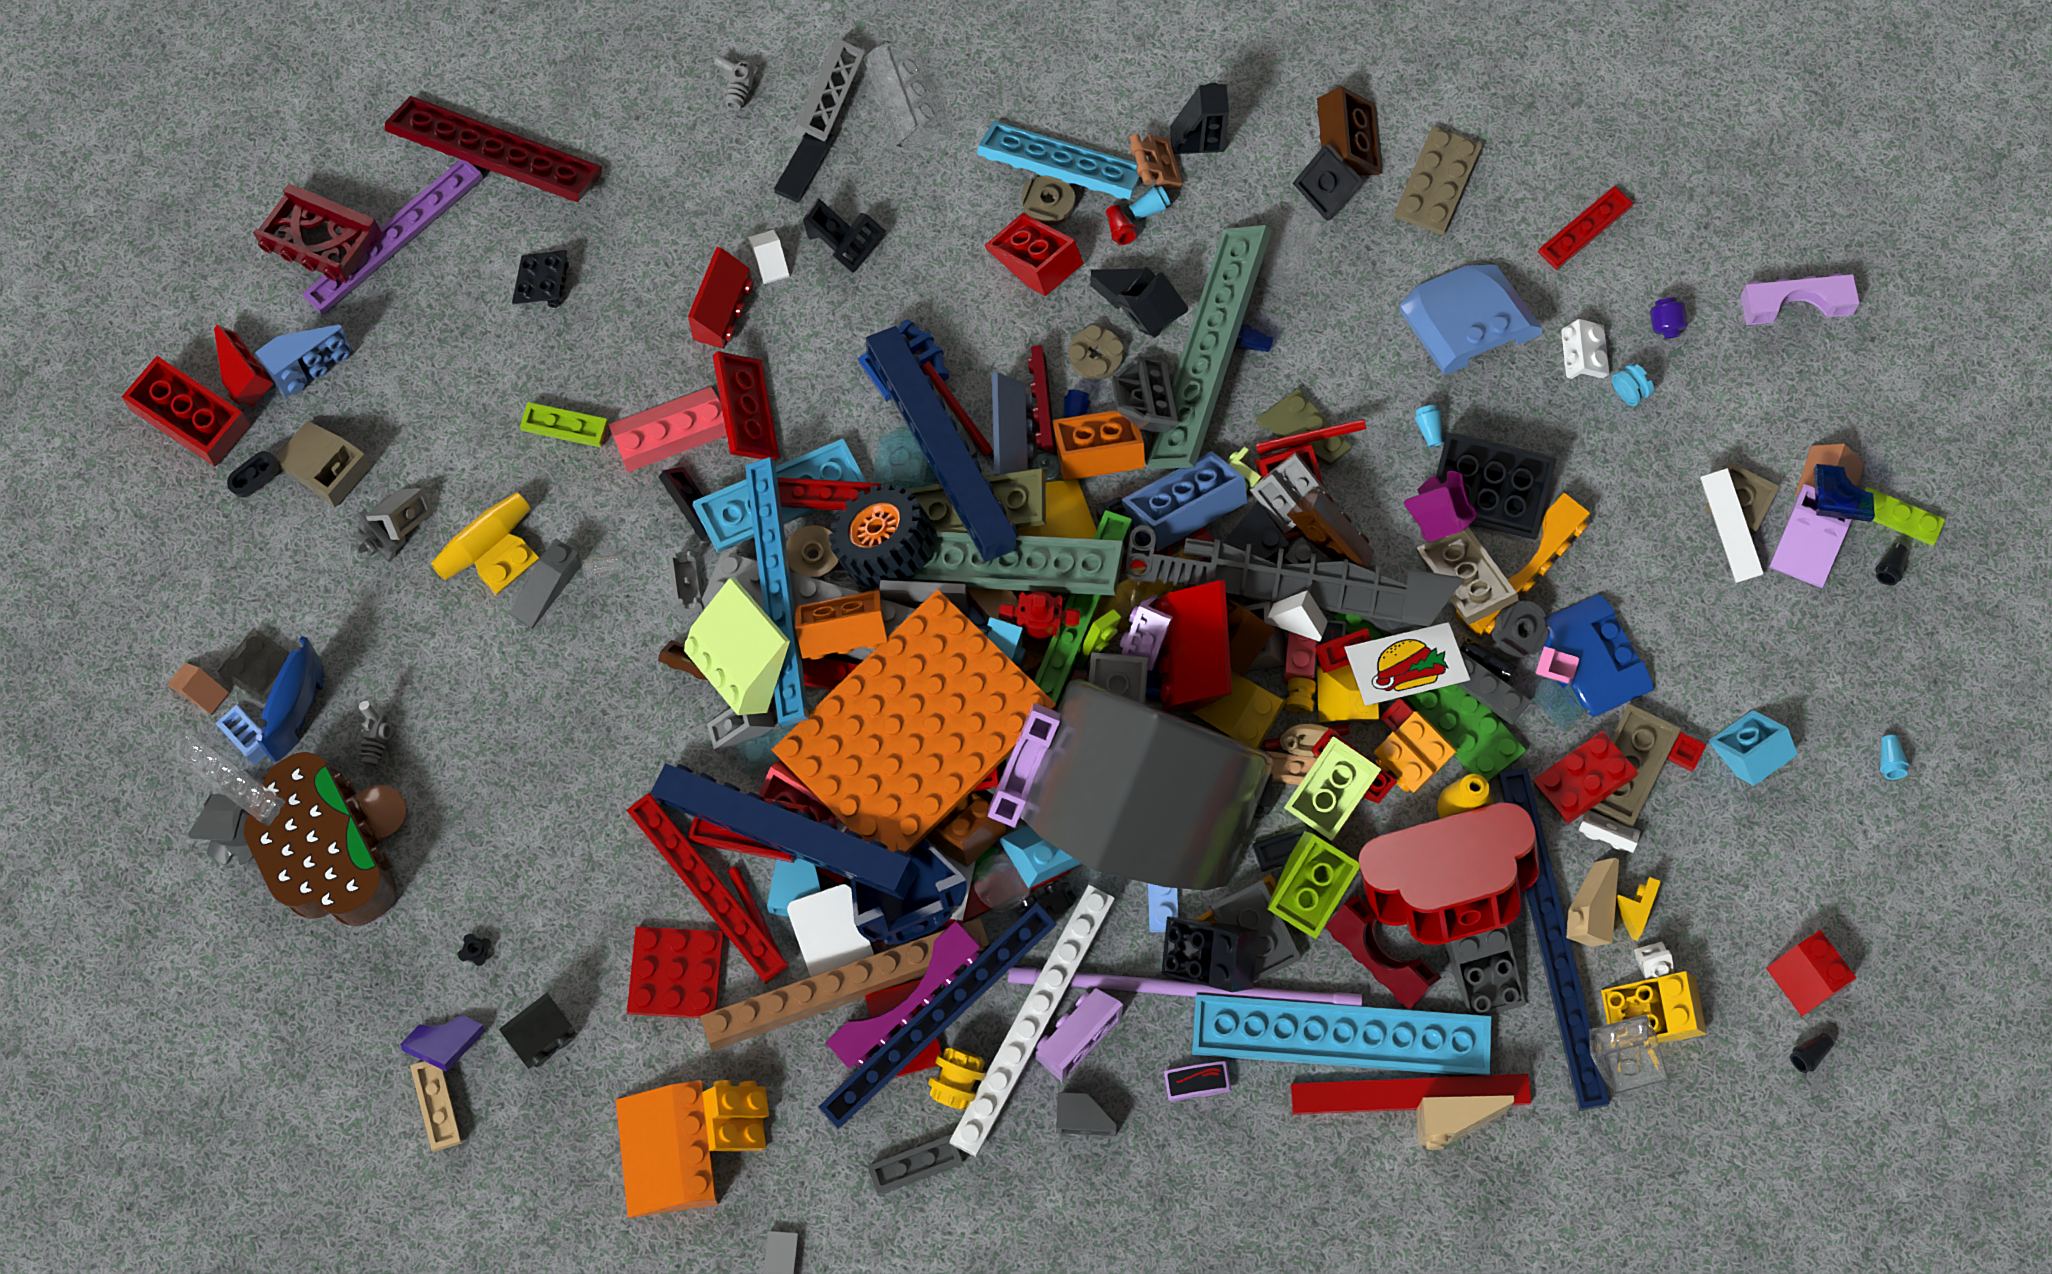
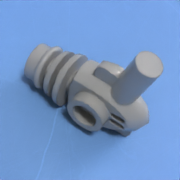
M717 55L714 64L724 69L723 78L728 80L725 104L730 109L739 110L752 88L753 78L758 72V67L752 65L747 60H741L735 64Z
M363 701L359 704V709L366 717V721L362 723L360 733L366 741H361V746H363L361 751L364 752L360 754L361 763L378 766V762L381 760V757L378 755H382V750L386 747L383 744L391 737L392 727L388 723V717L384 709L378 708L374 710L368 701Z

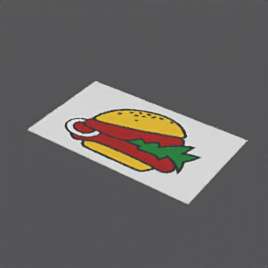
M1449 622L1344 647L1365 706L1470 680Z

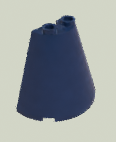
M923 839L909 852L913 856L912 861L918 866L919 870L904 900L851 879L854 923L859 933L867 940L875 942L878 939L884 940L886 944H901L919 939L945 924L952 917L950 912L956 905L961 906L967 891L965 877L926 839Z

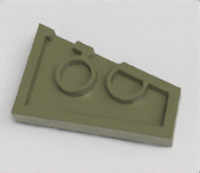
M1298 388L1257 418L1255 424L1262 428L1265 427L1276 433L1280 438L1332 426ZM1341 435L1307 443L1313 446L1316 459L1328 466H1331L1351 451V446Z

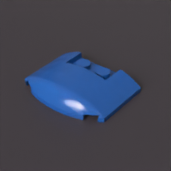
M1600 593L1544 618L1545 626H1548V637L1544 646L1579 658V664L1572 685L1559 681L1555 682L1575 705L1578 703L1589 710L1588 715L1593 718L1654 691L1644 662L1640 661L1615 617L1616 612Z
M301 636L299 639L303 647H300L298 651L291 650L274 682L261 717L267 721V725H264L261 734L257 733L256 741L270 760L278 762L299 743L300 740L295 733L296 731L299 732L304 725L305 715L309 706L313 704L316 698L315 688L323 690L322 661L308 638Z

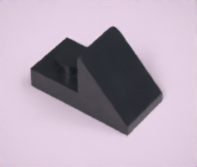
M820 198L815 200L803 218L808 238L810 240L820 238L834 251L850 228Z

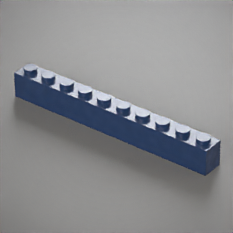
M893 326L867 336L866 353L984 562L986 563L1016 551V538L1019 535L1015 524L1008 522L1004 505L1000 500L996 501L993 496L994 491L988 479L984 480L978 460L976 458L972 459L966 439L964 437L960 438L954 418L947 416L943 399L940 395H935L929 375L923 374L921 362L916 354L912 355L906 335H901L898 328Z
M665 763L650 792L659 803L902 900L905 899L919 870L918 866L912 861L913 856L905 851L897 849L896 852L887 850L888 847L885 844L874 839L870 843L864 841L861 835L851 830H846L843 833L837 830V826L828 821L822 820L821 823L813 821V817L799 810L796 814L788 811L789 808L777 801H773L772 804L764 802L765 799L754 792L749 791L748 795L741 793L740 789L728 782L720 785L716 783V779L705 773H701L700 776L692 774L693 771L682 764H677L674 767Z
M1036 903L818 1106V1110L839 1130L1047 936L1057 924Z

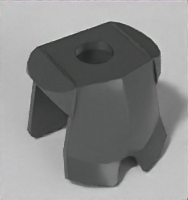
M211 794L205 801L204 808L188 836L191 839L210 840L206 854L220 863L228 864L232 855L235 854L238 856L239 865H244L253 858L244 837V824L248 814L257 804L242 795Z

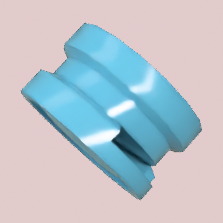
M1633 362L1625 366L1623 371L1621 370L1612 376L1614 389L1632 407L1638 405L1641 401L1640 399L1648 398L1654 393L1652 380L1647 381L1644 376L1647 372L1638 364L1633 366Z

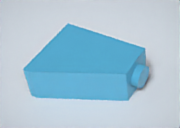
M795 858L794 863L776 859L767 904L770 914L789 916L787 907L790 902L821 892L815 865L799 858Z

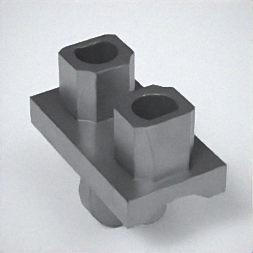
M364 509L359 512L358 516L361 518V522L358 525L360 530L355 533V536L358 538L355 548L360 553L369 551L372 555L379 551L388 562L392 561L396 557V550L405 544V535L399 540H391L389 534L383 530L385 528L383 520L367 521L365 516L368 514L367 510Z

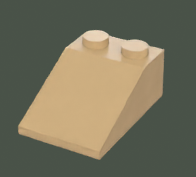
M1514 1096L1423 1098L1416 1109L1418 1144L1426 1145L1428 1150L1444 1149V1145H1448L1506 1114L1514 1103Z

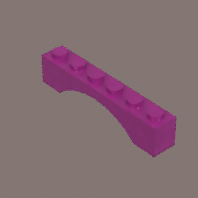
M957 919L935 939L927 972L919 986L909 997L896 1007L881 1014L867 1018L849 1019L825 1044L849 1069L854 1064L860 1068L872 1056L868 1051L876 1044L880 1047L886 1044L894 1036L890 1031L897 1024L904 1027L915 1016L912 1011L920 1003L925 1007L937 996L934 990L943 983L947 987L959 975L956 970L963 963L968 967L981 955L977 950L982 944Z

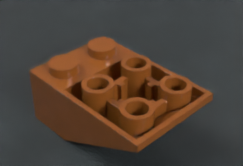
M971 792L927 837L946 856L968 868L1006 833L1005 823L988 817V808L991 802Z

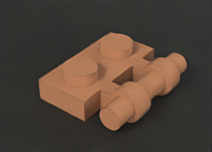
M1139 134L1130 136V151L1132 156L1136 158L1138 164L1136 170L1138 176L1142 177L1144 185H1150L1155 180L1157 186L1177 189L1183 184L1169 138L1148 135L1142 142Z

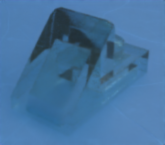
M1539 676L1524 691L1564 732L1585 714L1570 684L1563 688L1557 681Z

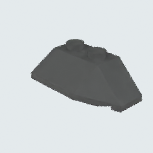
M1138 356L1134 359L1133 363L1125 366L1113 375L1111 381L1116 409L1123 417L1139 429L1152 433H1167L1177 426L1178 418L1165 360Z

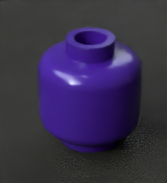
M1676 297L1655 301V306L1650 309L1653 332L1664 335V339L1681 336L1680 331L1688 326L1685 305L1683 302L1677 301Z

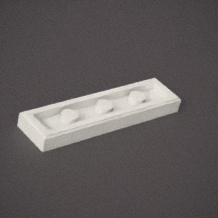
M1728 468L1700 477L1735 583L1763 575Z

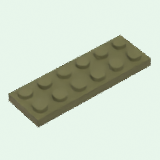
M1042 468L983 477L984 480L988 479L990 481L996 501L1000 500L1004 505L1006 518L1009 523L1013 522L1017 529L1046 525V473ZM941 484L905 489L913 493L931 519L936 532L968 533Z

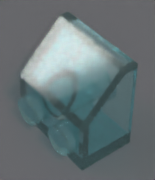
M902 430L879 437L871 483H881V490H883L884 484H891L894 489L897 485L902 486L904 489L927 486L930 465L910 430Z

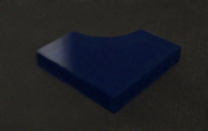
M1816 464L1814 467L1816 515L1872 522L1875 517L1873 493L1863 491L1855 486L1847 477L1844 467Z

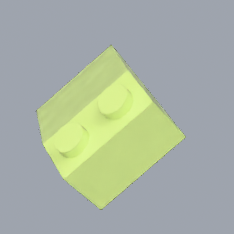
M1333 736L1284 808L1334 842L1382 769Z

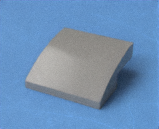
M1296 452L1250 489L1284 533L1296 525L1288 517L1287 513L1308 491L1320 489L1328 493Z

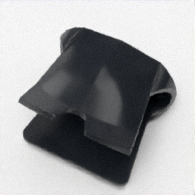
M1144 267L1140 276L1128 290L1121 291L1117 295L1118 303L1139 331L1152 338L1159 336L1163 327L1188 312V306L1164 273L1159 272L1155 276L1148 267Z

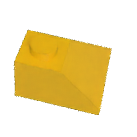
M1346 665L1327 673H1323L1321 666H1316L1318 723L1368 722L1379 719L1378 703L1365 706L1351 665Z

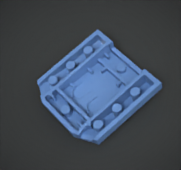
M1472 265L1456 269L1418 285L1399 305L1400 313L1444 376L1469 366V358L1514 339L1517 345L1542 335L1541 325L1497 265Z

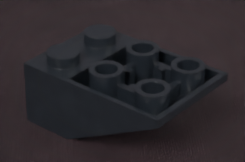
M1168 916L1166 920L1161 974L1228 992L1253 989L1259 931L1232 924Z

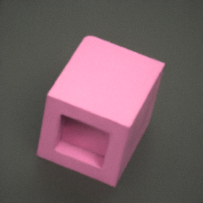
M1544 646L1536 674L1572 685L1579 664V658Z

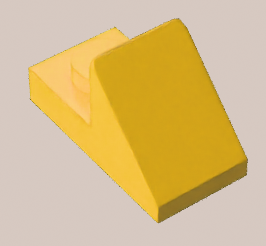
M1651 877L1648 878L1644 885L1639 884L1634 900L1621 895L1616 897V908L1631 938L1637 941L1643 933L1661 882Z

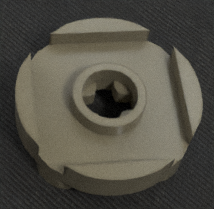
M1040 176L1035 179L1032 177L1029 179L1022 190L1024 214L1045 225H1059L1070 216L1075 206V193L1070 183H1065L1061 179L1051 176ZM1051 194L1053 195L1054 202L1045 203L1041 198Z
M1096 325L1088 326L1085 330L1079 332L1069 345V360L1072 369L1085 379L1109 378L1118 371L1122 364V343L1114 333L1107 329L1099 328ZM1100 349L1102 357L1096 356L1092 359L1090 357V350Z

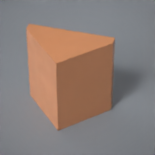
M1846 444L1811 446L1795 495L1799 493L1803 484L1853 502L1864 463Z

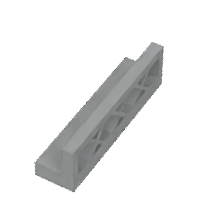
M836 37L827 53L792 135L802 139L806 132L825 142L865 51ZM842 50L856 56L854 63L843 64L840 57ZM841 72L845 83L844 85L834 87L831 75ZM832 94L835 106L825 109L821 97ZM822 116L826 125L824 131L809 125L812 118Z

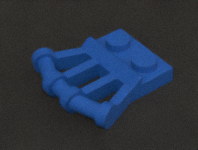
M906 319L898 327L901 335L905 334L906 337L911 336L914 338L909 342L911 353L921 348L926 349L925 352L918 355L921 365L923 366L928 361L933 362L936 372L943 381H946L949 378V372L944 365V351L940 346L934 344V338L929 332L925 333L915 327L914 322ZM867 353L858 357L860 366L885 401L891 400L889 392Z

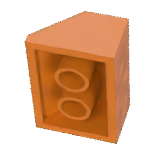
M1117 410L1052 420L1058 464L1063 481L1145 468L1144 442L1140 429L1118 413Z
M875 590L795 606V629L802 659H820L830 653L846 654L852 652L855 648L865 646L866 648H876L881 643H886L887 630L880 591Z

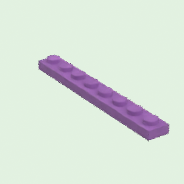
M460 159L380 227L383 233L382 237L378 242H373L349 275L347 283L339 280L332 281L323 275L302 293L304 299L321 315L325 314L483 179L482 173L469 162Z

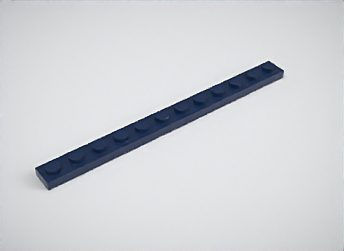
M1528 768L1500 772L1498 779L1504 803L1515 804L1523 808L1529 814L1535 828L1540 875L1533 886L1525 891L1578 1111L1606 1107L1610 1103L1570 940L1566 938L1567 927Z

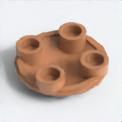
M385 785L369 786L359 792L354 798L357 804L361 803L369 817L365 822L369 828H374L380 839L389 837L405 824L407 812L405 800L394 788Z

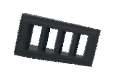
M860 213L832 256L850 272L854 273L886 230L869 215ZM864 226L871 231L869 236L862 230ZM858 234L865 240L864 244L855 238ZM851 242L860 249L858 253L849 246ZM845 250L854 257L852 262L843 255Z

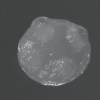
M1007 854L993 855L985 859L976 870L974 877L975 892L983 903L998 912L1013 909L1020 905L1029 895L1031 888L1028 889Z

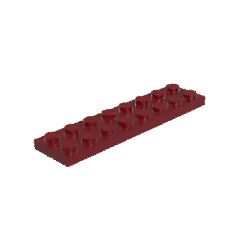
M409 96L385 122L384 131L577 203L602 173V166L413 96Z

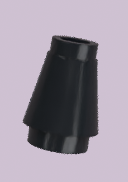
M1899 543L1892 544L1891 548L1876 566V578L1882 584L1892 586L1902 580L1908 552L1904 545Z
M1822 1032L1794 1047L1790 1060L1798 1071L1802 1073L1812 1072L1834 1046V1042L1828 1034Z

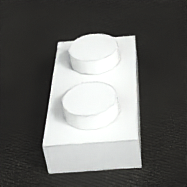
M1589 810L1584 813L1578 830L1590 839H1600L1610 843L1617 850H1627L1632 853L1636 848L1640 835L1639 830Z

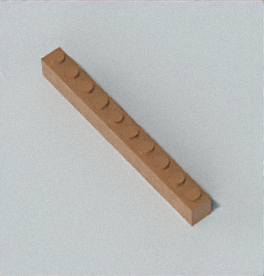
M980 918L964 923L963 925L982 944L977 950L982 954L990 947ZM944 931L700 1016L711 1050L721 1049L865 998L867 994L924 977L932 957L934 941Z

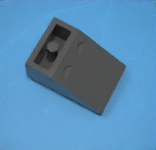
M1507 926L1444 943L1446 954L1468 1015L1490 1016L1526 1005Z

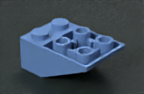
M338 324L277 336L255 353L265 372L287 398L291 394L295 395L302 391L305 384L313 378L322 377L327 369L336 362H343L353 350L342 326Z

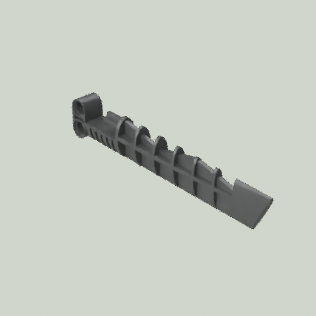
M1140 525L1132 531L1125 566L1127 576L1136 582L1146 581L1155 583L1156 579L1163 580L1164 585H1166L1167 581H1171L1173 586H1176L1177 583H1183L1184 588H1187L1188 584L1198 586L1225 580L1227 595L1278 602L1308 590L1319 609L1428 627L1463 582L1461 577L1409 569L1407 582L1404 584L1380 575V564H1376L1375 572L1348 562V559L1339 562L1315 563L1316 554L1311 555L1310 563L1282 565L1284 549L1280 548L1277 564L1250 554L1251 544L1247 543L1245 552L1224 544L1217 538H1215L1214 542L1186 538L1183 555L1211 559V563L1153 554L1156 541L1155 533L1146 525ZM1139 533H1146L1149 535L1151 542L1147 546L1141 547L1136 544L1135 536ZM1140 560L1145 563L1146 571L1137 575L1131 571L1130 565L1132 562Z

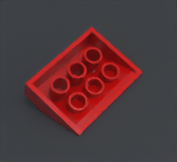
M1225 580L1170 592L1157 599L1155 609L1173 617L1160 651L1158 670L1162 679L1160 699L1163 702V711L1195 712L1232 694Z

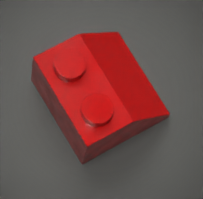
M1821 929L1766 968L1801 1017L1847 988L1857 978Z

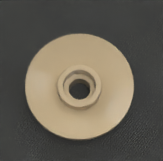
M818 525L804 526L793 532L786 542L790 569L795 573L811 578H819L830 573L839 562L830 548L832 544L829 541V534H832V532ZM810 552H817V558L811 559L808 557Z

